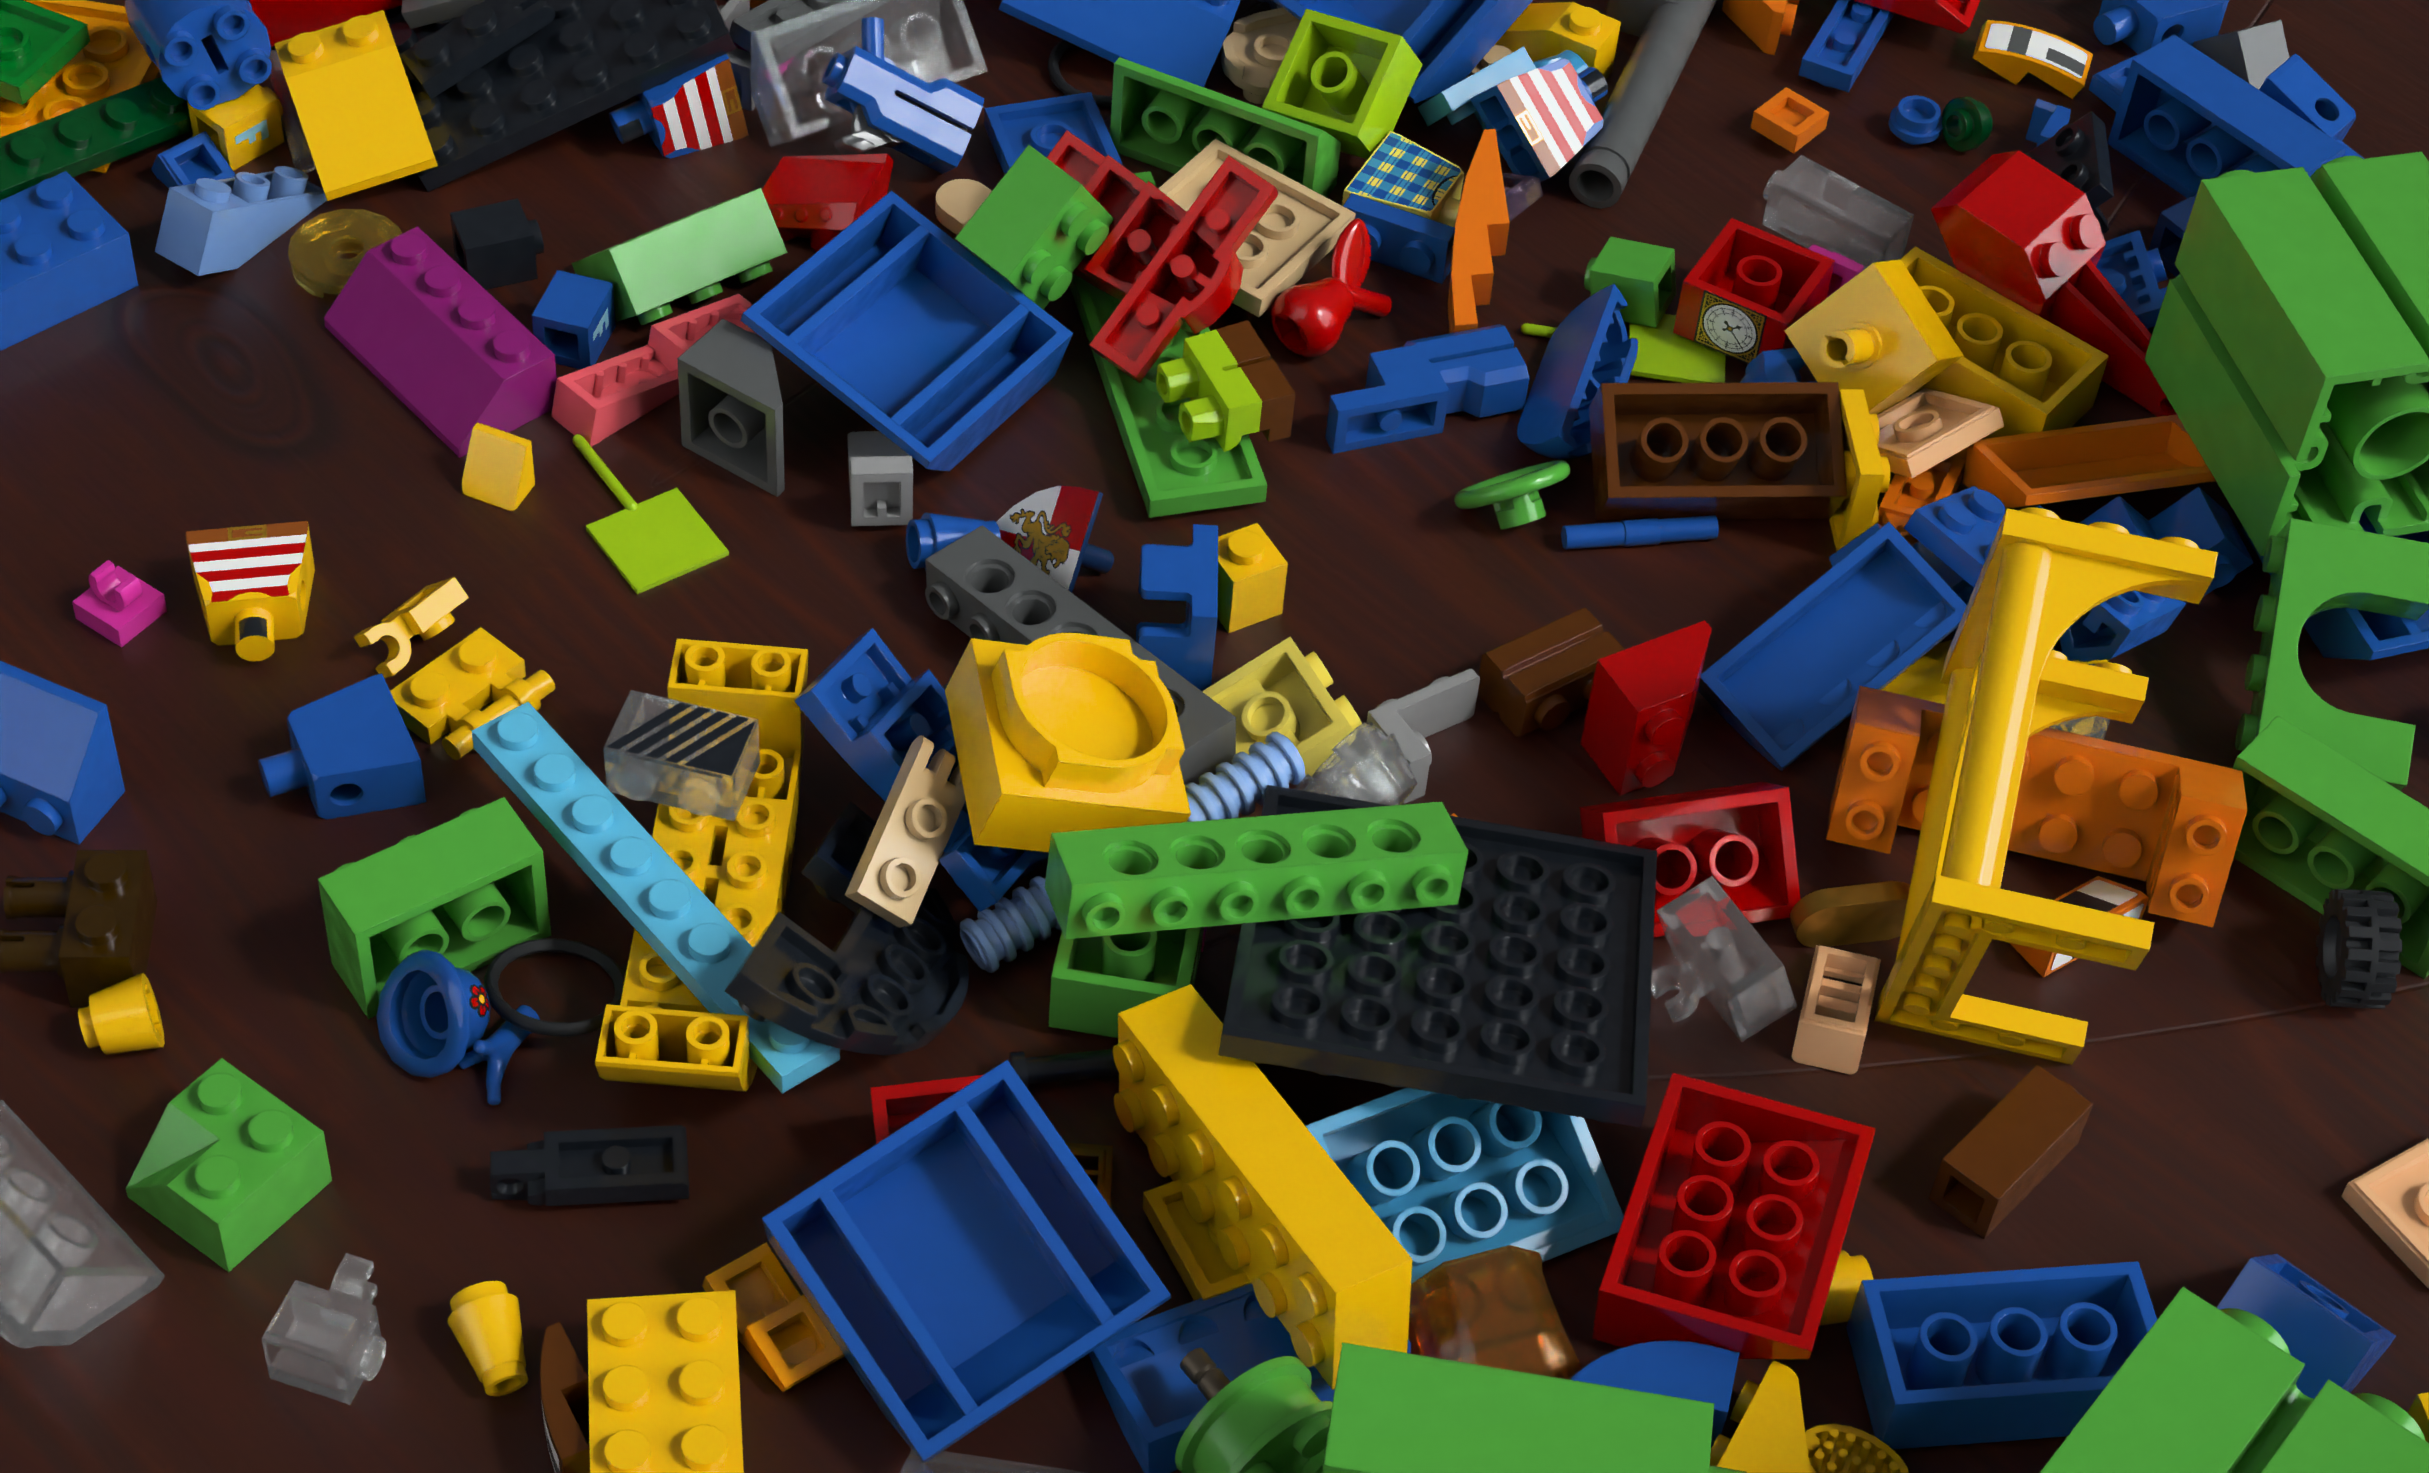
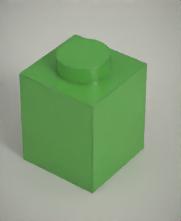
M1610 236L1598 257H1592L1588 262L1584 277L1585 289L1591 291L1592 296L1596 292L1615 284L1628 304L1627 307L1620 310L1624 322L1656 328L1676 296L1675 249Z

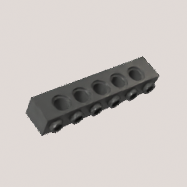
M983 525L925 559L927 578L925 596L929 607L936 616L942 620L950 621L968 635L970 639L975 638L1028 645L1034 640L1050 634L1081 633L1130 640L1132 652L1141 660L1156 661L1159 678L1166 686L1173 700L1185 751L1179 760L1184 785L1191 782L1199 785L1200 776L1206 772H1211L1215 775L1217 765L1222 762L1233 764L1232 759L1236 754V717Z

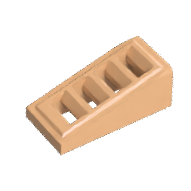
M1816 945L1792 1051V1059L1795 1062L1849 1075L1855 1074L1858 1071L1881 959ZM1823 976L1862 984V986L1823 978Z

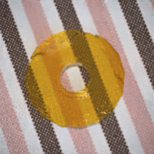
M339 209L319 214L301 224L290 238L288 249L290 270L296 283L310 294L324 298V292L339 295L366 252L402 234L399 226L384 215L364 209ZM344 253L359 254L358 256L349 259H342L337 257Z

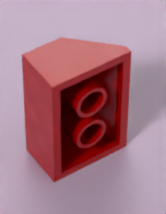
M1756 782L1579 807L1583 838L1657 851L1654 937L1790 918L1791 910L1800 900L1789 787L1767 782Z

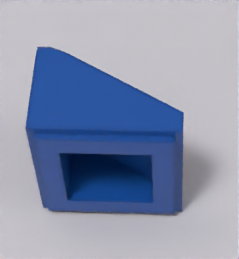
M206 131L158 154L151 168L157 179L168 188L195 184L196 180L200 178L220 180L233 178L236 175Z

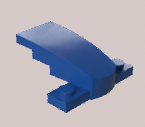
M873 628L857 637L794 700L841 757L885 802L909 747L918 736L922 735L934 743V749L926 768H928L933 756L940 749H945L955 756V763L947 781L950 780L953 771L959 765L944 688L930 669L912 679ZM965 800L943 851L945 853L939 861L951 875L956 885L962 889L976 909L981 912L998 903L1013 884L1048 859L1049 852L974 845Z

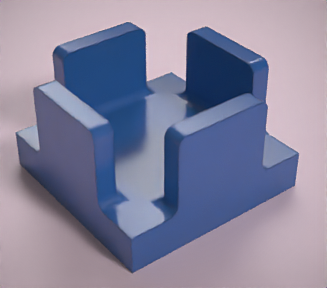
M1193 524L1192 543L1188 546L1144 544L1141 547L1139 594L1143 599L1186 601V620L1182 624L1140 622L1136 628V642L1199 690L1203 691L1211 686L1218 618V525Z

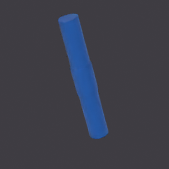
M1715 515L1562 526L1561 541L1564 550L1709 540L1718 538L1719 525Z

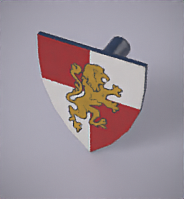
M1055 486L1035 492L1015 504L997 521L1001 540L1071 593L1073 592L1080 567L1106 574L1111 570L1114 563V556L1111 551L1088 543L1103 493L1082 487Z

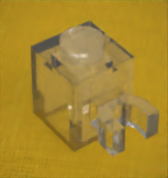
M346 1253L336 1270L329 1290L298 1280L294 1281L261 1338L270 1379L350 1405L363 1381H372L376 1377L384 1361L387 1343L384 1338H381L377 1309L375 1305H372L378 1293L377 1284L367 1281L374 1271L373 1261Z

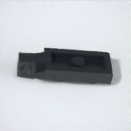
M674 1125L544 1132V1140L528 1143L527 1150L490 1152V1189L492 1199L528 1200V1204L540 1206L544 1204L546 1206L689 1199L686 1127Z

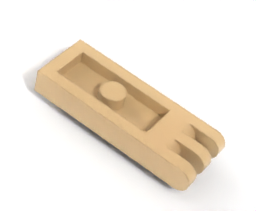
M922 735L918 736L909 747L845 893L846 897L899 928L912 925L966 800L959 765L953 771L950 780L947 781L955 763V756L945 749H940L933 756L928 768H926L934 749V743Z

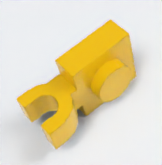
M455 577L428 585L381 620L382 623L362 630L354 636V639L360 648L371 645L379 639L383 640L387 644L389 654L387 659L375 669L379 674L382 673L384 678L394 676L409 662L411 656V642L409 639L419 634L425 641L445 630L455 621L450 612L469 597Z

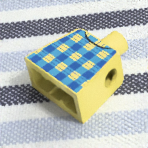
M1390 131L1344 189L1342 206L1350 194L1353 193L1455 227L1464 173L1456 164L1402 135Z

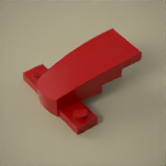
M1066 130L1046 158L1082 184L1114 218V221L1109 226L1108 236L1099 249L1091 255H1086L1073 271L1074 275L1121 301L1089 346L1095 353L1140 383L1179 329L1197 334L1214 324L1230 307L1240 288L1244 269L1236 252L1276 199L1278 191L1275 186L1228 155L1186 212L1151 182L1145 183L1111 156H1103Z

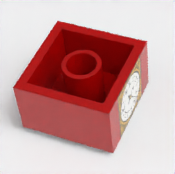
M1731 218L1684 279L1673 333L1746 364H1749L1762 351L1795 348L1784 330L1826 299L1835 260Z

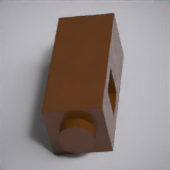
M2036 1065L1942 1159L1928 1199L1985 1239L2078 1144L2093 1103L2081 1096L2073 1086L2057 1079L2045 1069Z

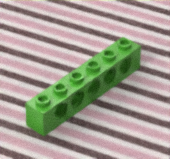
M1443 802L1051 833L1045 890L1065 939L1458 905L1468 849Z

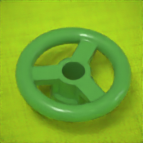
M1558 460L1508 472L1460 490L1455 495L1454 501L1456 506L1461 509H1472L1493 504L1500 529L1520 526L1546 516L1538 490L1566 479L1570 474V466L1567 462Z

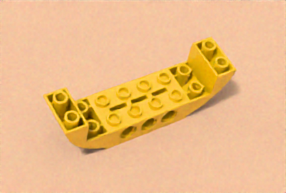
M677 638L667 686L668 707L671 708L679 702L692 706L669 719V724L698 707L710 709V711L672 733L670 740L717 711L730 715L669 751L667 758L736 716L749 719L680 762L666 761L652 838L753 947L778 912H781L783 915L785 914L795 851L794 841L799 805L806 717L794 700L807 688L808 649ZM756 721L732 776L684 765ZM634 928L620 1005L606 1004L595 1058V1066L599 1076L609 1081L746 1092L750 1088L757 1070V1065L750 1058L748 1016L710 1013Z

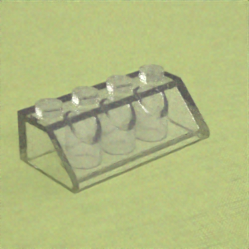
M846 0L752 32L751 94L770 147L852 119V113L824 99L828 85L822 83V77L830 59L836 52L843 54L855 46L861 48V20L863 18L877 17L884 19V56L891 59L896 67L927 83L941 78H946L956 83L987 72L988 70L964 1Z
M0 1100V1336L9 1343L21 1348L72 1345L156 1289L165 1275L3 1100Z

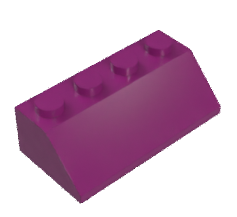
M418 226L369 249L324 317L325 328L459 458L468 453L472 428L477 422L509 433L552 410L557 381L555 354Z

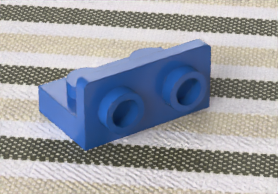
M2140 230L2105 241L2106 246L2096 267L2147 329L2154 327L2167 287L2159 289L2157 283L2168 280L2158 248L2146 251Z

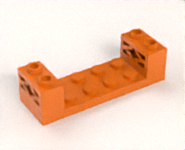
M1859 685L1831 798L1826 840L1890 854L1897 825L1921 831L1945 704ZM2048 727L2028 738L2008 850L2146 881V891L2149 897L2147 903L2148 913L2213 927L2247 814L2243 771Z

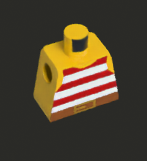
M308 521L186 531V541L194 583L211 642L219 646L235 644L236 653L239 657L247 661L256 662L272 656L275 651V640L296 639L304 633L315 573Z

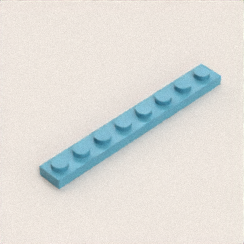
M529 702L472 730L473 748L703 1006L710 1013L748 1016L750 1058L782 1094L840 1060V1049L798 1035L771 1021H757L742 1010L738 1000L725 992V989L753 947Z

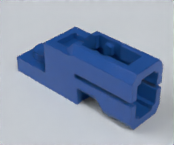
M1501 324L1407 341L1404 347L1370 353L1365 389L1330 395L1325 439L1332 453L1335 454L1443 433L1445 417L1449 413L1464 411L1481 418L1522 410L1525 406L1529 384L1526 363L1517 347L1514 348V341L1507 328Z

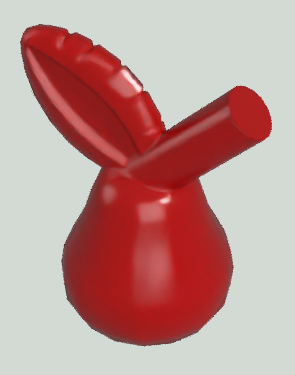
M1360 218L1353 219L1343 229L1337 239L1331 258V277L1311 283L1292 285L1285 289L1273 303L1271 319L1275 333L1288 349L1298 355L1307 358L1323 356L1329 352L1339 341L1345 323L1353 310L1385 317L1392 308V301L1388 295L1360 288L1365 280L1371 261L1370 235L1364 221Z

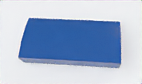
M1888 522L1701 674L1697 691L1754 749L1782 772L1853 713L1859 685L1882 690L1959 626L1967 605L1894 526Z
M1252 1284L1204 1301L1200 1298L1137 1321L1088 1353L1114 1416L1144 1473H1171L1178 1470L1175 1464V1453L1178 1443L1190 1422L1208 1402L1198 1389V1384H1194L1180 1368L1181 1361L1189 1352L1196 1348H1203L1216 1363V1368L1221 1369L1230 1381L1270 1359L1283 1356H1292L1299 1359L1294 1350L1289 1332L1277 1317L1269 1318L1263 1312L1255 1296ZM1408 1339L1407 1353L1411 1354V1342ZM1315 1366L1307 1367L1312 1376L1311 1390L1321 1401L1333 1402L1335 1389L1332 1390Z

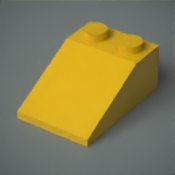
M384 10L368 15L356 16L336 25L313 32L301 33L293 38L274 43L327 201L438 166Z

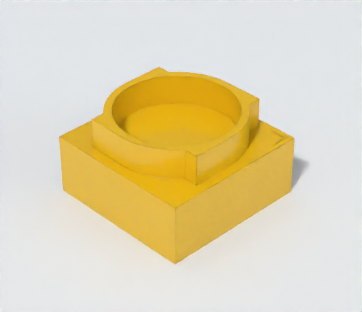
M1081 633L1050 634L1034 640L1028 645L975 638L970 639L945 689L974 845L1049 852L1051 833L1187 822L1191 811L1179 764L1185 747L1173 700L1166 686L1159 678L1156 661L1141 660L1132 652L1130 640Z

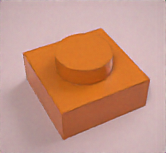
M1785 87L1754 111L1750 128L1772 140L1777 145L1795 153L1826 129L1830 112Z

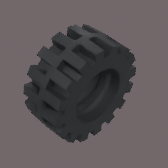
M2357 889L2331 890L2329 892V899L2326 898L2323 904L2324 914H2320L2319 919L2320 935H2317L2316 946L2319 947L2318 956L2316 957V968H2319L2317 978L2319 986H2322L2321 997L2329 1006L2384 1009L2385 1005H2389L2392 1001L2391 993H2395L2397 987L2396 974H2400L2401 968L2399 952H2402V940H2399V933L2402 930L2401 919L2397 918L2399 912L2398 904L2394 902V896L2388 892Z

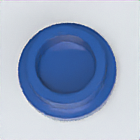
M1912 95L1903 98L1898 106L1893 108L1888 124L1892 133L1903 142L1911 145H1921L1933 142L1940 137L1943 118L1941 116V109L1935 101L1924 96Z

